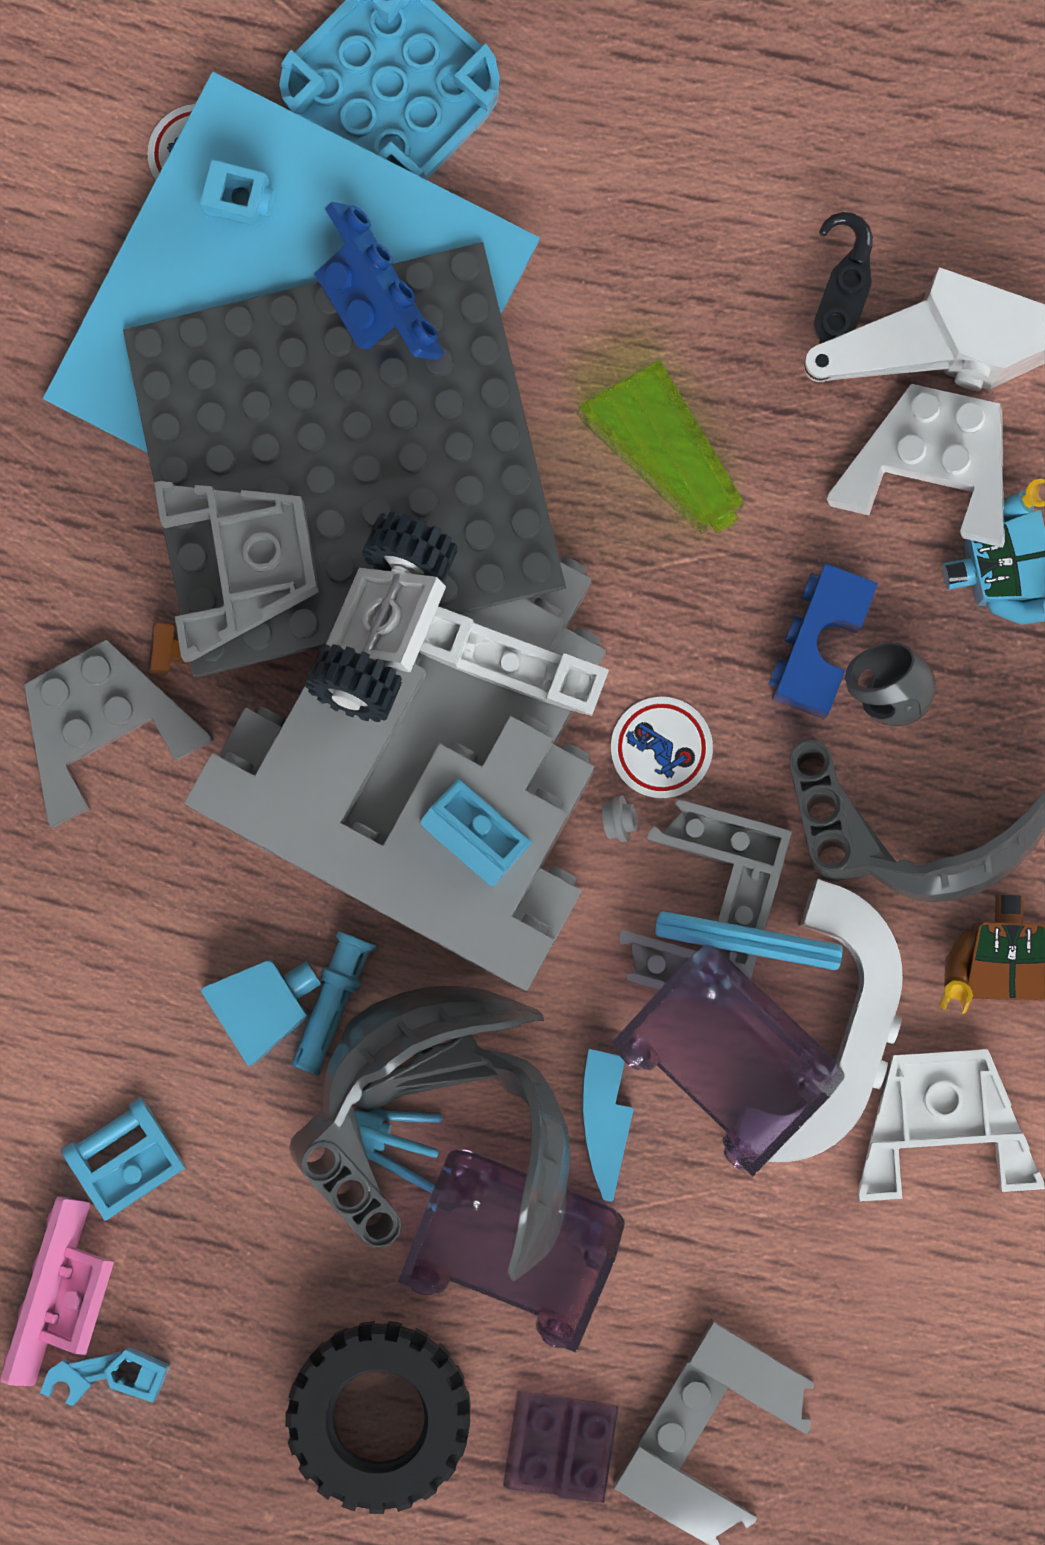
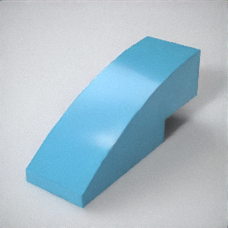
M588 1049L582 1091L585 1142L591 1168L603 1200L613 1202L634 1110L633 1107L616 1104L626 1057Z

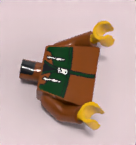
M995 895V922L974 923L971 930L962 932L945 958V990L939 1002V1007L942 1010H946L950 998H954L961 1003V1014L966 1013L972 999L1045 1001V924L1023 923L1024 896Z

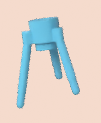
M382 1108L369 1111L368 1113L356 1109L354 1114L368 1160L379 1164L439 1198L443 1197L445 1192L442 1188L376 1151L384 1152L388 1144L433 1158L437 1157L439 1151L436 1148L390 1134L392 1124L385 1123L384 1121L440 1123L443 1120L442 1115L438 1113L385 1110Z

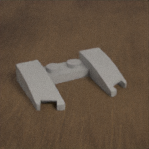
M678 800L675 803V806L681 811L678 817L663 833L654 826L648 832L647 840L733 866L718 922L765 930L792 831ZM625 930L620 931V944H631L636 973L626 974L627 981L735 1013H742L757 955L714 947L710 948L709 954H705Z
M711 1319L614 1480V1489L709 1545H720L716 1536L740 1521L748 1528L755 1523L757 1516L682 1470V1464L728 1388L807 1435L811 1427V1419L802 1417L804 1389H813L814 1382Z

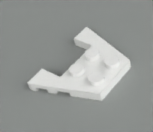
M911 384L830 491L827 498L829 505L839 509L870 515L885 472L973 492L960 529L962 538L1003 548L1005 542L1002 470L1003 422L1000 403Z
M988 1049L891 1055L857 1191L858 1201L902 1199L899 1161L900 1148L995 1142L1000 1192L1045 1189L1043 1178L1033 1161L1024 1133L1020 1130L1011 1108V1102Z

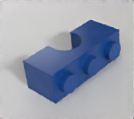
M826 563L819 575L810 573L801 599L809 601L803 618L794 616L785 642L793 644L787 661L777 660L768 684L776 687L772 700L822 719L828 716L845 670L830 665L823 660L817 649L818 635L821 631L830 627H840L857 633L863 625L878 583Z

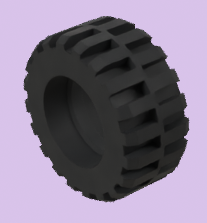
M375 1321L363 1322L359 1326L350 1329L345 1328L335 1333L333 1337L326 1342H322L312 1352L300 1369L288 1396L290 1399L285 1414V1427L289 1429L290 1438L287 1442L291 1455H296L300 1463L299 1471L306 1481L310 1478L318 1486L317 1492L327 1500L332 1496L343 1502L341 1507L354 1512L356 1507L369 1509V1514H384L385 1509L397 1508V1511L400 1512L412 1508L413 1503L422 1498L427 1500L437 1492L438 1487L444 1481H448L453 1475L460 1458L463 1457L468 1441L471 1403L469 1391L466 1389L464 1376L459 1365L454 1364L449 1357L450 1353L441 1343L437 1345L428 1338L429 1334L418 1328L412 1330L403 1327V1323L388 1321L387 1324H375ZM370 1371H388L403 1377L416 1389L424 1407V1426L418 1441L408 1452L389 1461H371L357 1456L342 1443L335 1427L334 1408L339 1393L353 1378Z

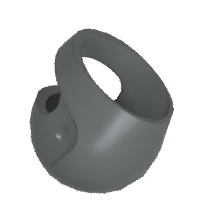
M885 643L869 648L856 656L846 669L845 681L848 692L852 697L862 702L864 710L868 715L884 725L904 726L918 721L928 712L936 693V680L928 663L908 646L901 643ZM866 669L873 670V677L867 688L858 685L861 673Z

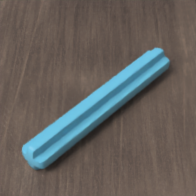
M665 911L659 912L655 926V934L658 937L830 970H836L840 967L843 953L842 946L839 944Z

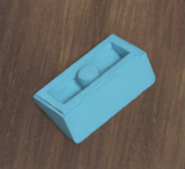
M459 778L429 808L420 821V825L491 887L496 885L532 843Z

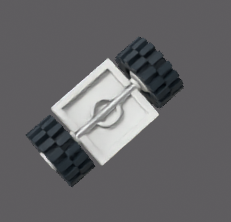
M389 512L388 515L381 513L375 520L362 551V556L366 557L365 561L367 564L374 565L373 569H358L326 645L320 648L305 683V687L309 689L308 692L312 696H318L317 700L322 704L329 703L331 705L330 708L337 712L340 709L346 712L345 715L353 718L354 715H357L364 721H369V719L374 722L387 720L402 684V678L400 675H396V670L411 672L445 591L446 586L444 582L458 551L456 550V543L451 542L452 538L448 534H440L441 529L436 526L430 528L426 525L427 521L419 518L417 522L412 520L411 515L403 513L402 517H400L396 512Z

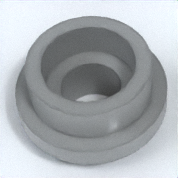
M623 795L614 796L613 801L603 803L602 818L607 838H618L620 842H629L631 832L637 831L638 827L634 804H627Z

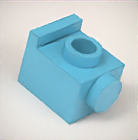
M211 159L199 205L208 216H219L258 226L261 215L269 217L275 200V189L268 188L270 181L264 172ZM245 191L250 194L249 201L245 205L234 203V197L238 192Z

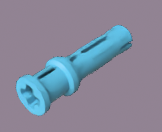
M339 930L335 936L339 941L328 967H323L321 971V980L324 981L321 993L313 1008L299 1048L291 1062V1065L315 1075H319L325 1056L332 1043L351 993H356L357 989L360 990L362 982L359 980L367 957L369 953L375 952L377 947L373 943Z

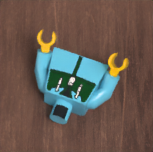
M1045 478L1033 480L1028 485L1026 491H1020L1004 499L1005 542L1003 548L966 539L964 542L966 558L943 563V576L948 590L972 585L975 602L978 606H988L993 615L1020 625L1045 622V526L1041 510L1033 511L1034 506L1045 507V501L1039 496V489L1045 484Z

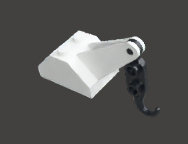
M850 212L833 214L823 222L819 230L821 236H826L837 225H846L853 229L856 239L852 250L832 270L814 319L813 327L815 335L819 339V344L810 349L804 361L805 374L811 380L825 382L847 378L943 369L945 375L954 377V382L960 387L972 391H980L981 388L990 390L1045 364V304L940 267L925 293L923 302L856 329L872 283L870 253L873 243L870 226L862 217Z

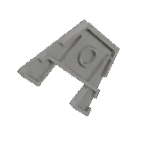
M166 481L154 482L160 523L164 528L211 520L224 606L175 616L181 658L185 663L194 661L319 592L305 505L301 496L241 490V493L214 490L212 486L195 485V488L175 486L172 482Z
M107 640L24 684L47 821L53 829L91 809L74 779L69 765L152 720L154 721L176 762L214 742L201 726Z

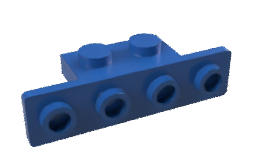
M337 202L328 204L325 210L344 240L345 245L314 274L357 347L369 350L391 329L396 327L413 356L431 360L441 358L444 355V351L437 341L438 333L435 327L421 315L414 303L416 297L412 289L400 280L392 267V256L384 246L377 242L369 229L371 223L367 215L355 205L350 206Z

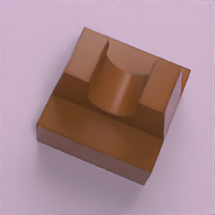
M155 623L152 631L148 674L166 676L170 671V663L190 664V662L185 663L181 658L179 640L173 639L175 625Z

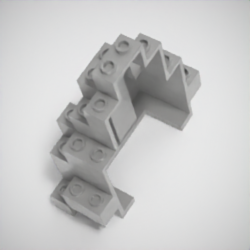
M565 556L561 559L560 564L566 589L460 614L473 619L475 624L562 656L565 653L600 666L606 654V650L599 646L602 640L593 633L577 627L575 632L567 629L591 587L592 579L585 575L587 572L586 567ZM418 653L411 672L396 670V675H400L402 678V684L385 721L374 722L371 719L364 721L357 715H354V718L345 715L346 712L340 709L337 712L330 708L331 705L329 703L322 704L317 700L318 696H312L306 687L303 688L286 721L281 716L260 706L257 713L245 707L220 754L217 756L212 753L184 805L231 830L240 838L273 856L284 859L434 941L445 950L485 972L487 970L527 992L582 890L574 887L577 882L575 876L552 865L549 872L542 869L593 776L595 766L588 763L590 755L580 748L565 742L563 748L556 746L575 711L497 686L421 653ZM458 778L532 842L493 887L483 881L420 825V821L429 808Z

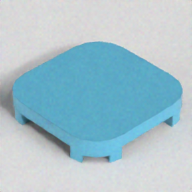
M345 0L295 53L290 49L281 63L282 71L279 82L284 108L426 180L488 118L498 102L500 90V76L493 52L486 43L482 46L433 0Z

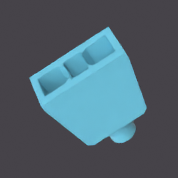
M270 959L210 984L200 991L249 1067L262 1060L309 1016L299 998L322 983L307 960L286 974H283L277 963Z

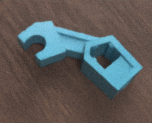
M130 1346L121 1352L69 1362L65 1358L48 1370L40 1394L50 1397L53 1395L55 1384L60 1381L65 1382L70 1387V1395L65 1404L74 1406L93 1385L94 1381L107 1379L110 1389L153 1403L158 1398L170 1365ZM125 1359L129 1363L133 1361L142 1365L135 1383L127 1381L125 1377L118 1378L116 1370L122 1366V1362Z

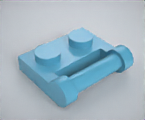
M141 1096L129 1104V1110L78 1144L72 1141L61 1148L65 1160L104 1221L109 1220L187 1168L157 1122L152 1110ZM137 1126H141L147 1137L93 1172L87 1161L89 1158Z

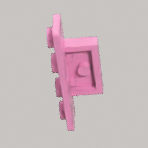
M57 1197L55 1199L54 1206L47 1217V1228L39 1254L33 1263V1274L27 1294L18 1312V1323L12 1343L4 1357V1369L0 1379L2 1383L14 1386H34L48 1344L74 1354L86 1355L114 1264L113 1261L77 1249L89 1211V1202L66 1197Z

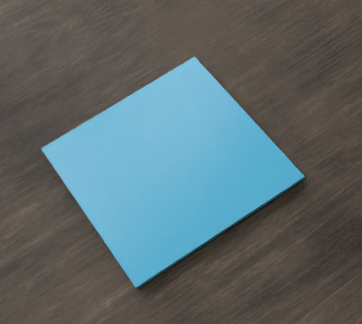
M212 71L43 399L148 453L123 330L319 282L314 273L345 245L344 240L325 210V207L331 202L350 206L355 205L360 208L370 220L371 226L369 229L375 239L392 256L393 264L483 242L501 315L540 241V237ZM211 159L266 173L270 181L268 188L275 189V200L270 216L261 215L259 225L255 226L219 216L212 217L206 215L199 204ZM245 191L238 192L234 197V203L245 205L249 201L250 194Z

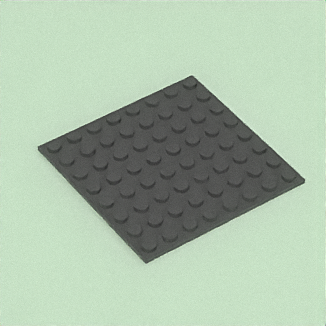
M483 242L392 264L400 280L405 282L415 294L416 300L414 303L421 315L435 327L438 333L437 341L444 351V355L438 360L413 356L396 327L391 329L369 350L358 348L319 282L123 330L154 482L166 481L172 482L175 486L195 488V485L212 486L214 490L241 493V490L301 496L305 505L319 592L191 661L190 664L194 678L314 650L326 645L358 569H373L374 565L367 564L365 561L366 557L362 556V551L375 520L381 513L388 515L389 512H396L400 517L404 513L411 515L412 520L417 522L420 518L427 521L426 525L430 528L436 526L441 529L440 534H448L452 538L451 542L456 543V550L458 551L444 582L446 588L438 607L457 614H463L566 589ZM211 520L169 528L163 527L180 614L184 615L223 607L224 601Z

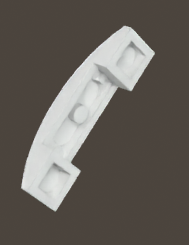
M441 607L437 608L419 653L497 686L590 716L593 715L609 670L565 653H563V656L475 624L473 619Z

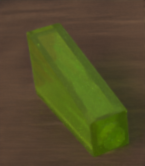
M660 360L579 405L578 416L583 424L698 532L702 534L712 528L715 534L739 521L737 513L741 512L744 501Z

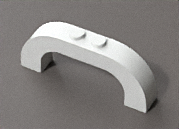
M819 879L812 884L799 926L828 935L838 940L848 949L858 969V990L827 1089L820 1100L808 1110L790 1116L773 1115L745 1105L742 1106L729 1150L761 1161L791 1162L806 1159L824 1152L844 1138L861 1117L872 1088L880 1089L888 1066V1062L881 1060L887 1042L894 1044L901 1026L902 1017L895 1014L902 991V963L897 943L890 928L881 915L860 896L845 888Z

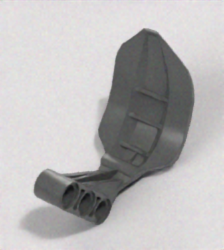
M814 740L804 741L798 744L790 755L791 775L812 867L821 879L829 882L871 875L891 890L912 900L932 903L958 900L982 892L1011 874L1031 854L1045 834L1044 791L1031 808L1011 827L980 848L957 856L941 858L925 865H916L905 859L896 862L852 804L838 782L832 756L828 748ZM808 759H817L824 764L823 769L815 775L803 774L799 767ZM825 802L834 807V813L825 820H817L809 814L810 809L817 803ZM828 847L840 848L845 853L844 859L835 865L823 863L819 856Z
M430 986L403 992L372 1004L350 1020L344 1030L341 1042L328 1063L324 1083L323 1109L291 1139L289 1150L290 1156L304 1176L365 1243L376 1248L386 1247L397 1239L402 1226L398 1213L379 1190L369 1165L352 1104L360 1100L363 1087L370 1082L389 1075L396 1067L419 1051L449 1039L475 1033L514 1028L534 1021H544L543 1014L540 1011L513 999L478 988ZM321 1147L325 1148L324 1154L320 1159L314 1162H307L312 1151ZM354 1180L353 1186L349 1191L337 1194L341 1184ZM383 1212L381 1219L377 1223L366 1226L368 1219L372 1215Z
M472 1035L454 1038L451 1042L439 1043L414 1054L415 1057L409 1064L398 1066L384 1078L370 1082L367 1086L363 1087L361 1098L354 1105L361 1110L372 1111L404 1095L488 1078H496L502 1083L508 1093L521 1097L530 1107L532 1132L529 1168L519 1212L514 1250L507 1270L511 1280L515 1281L545 1258L558 1238L566 1210L568 1176L571 1162L568 1127L552 1089L537 1068L527 1060L511 1054L478 1047Z

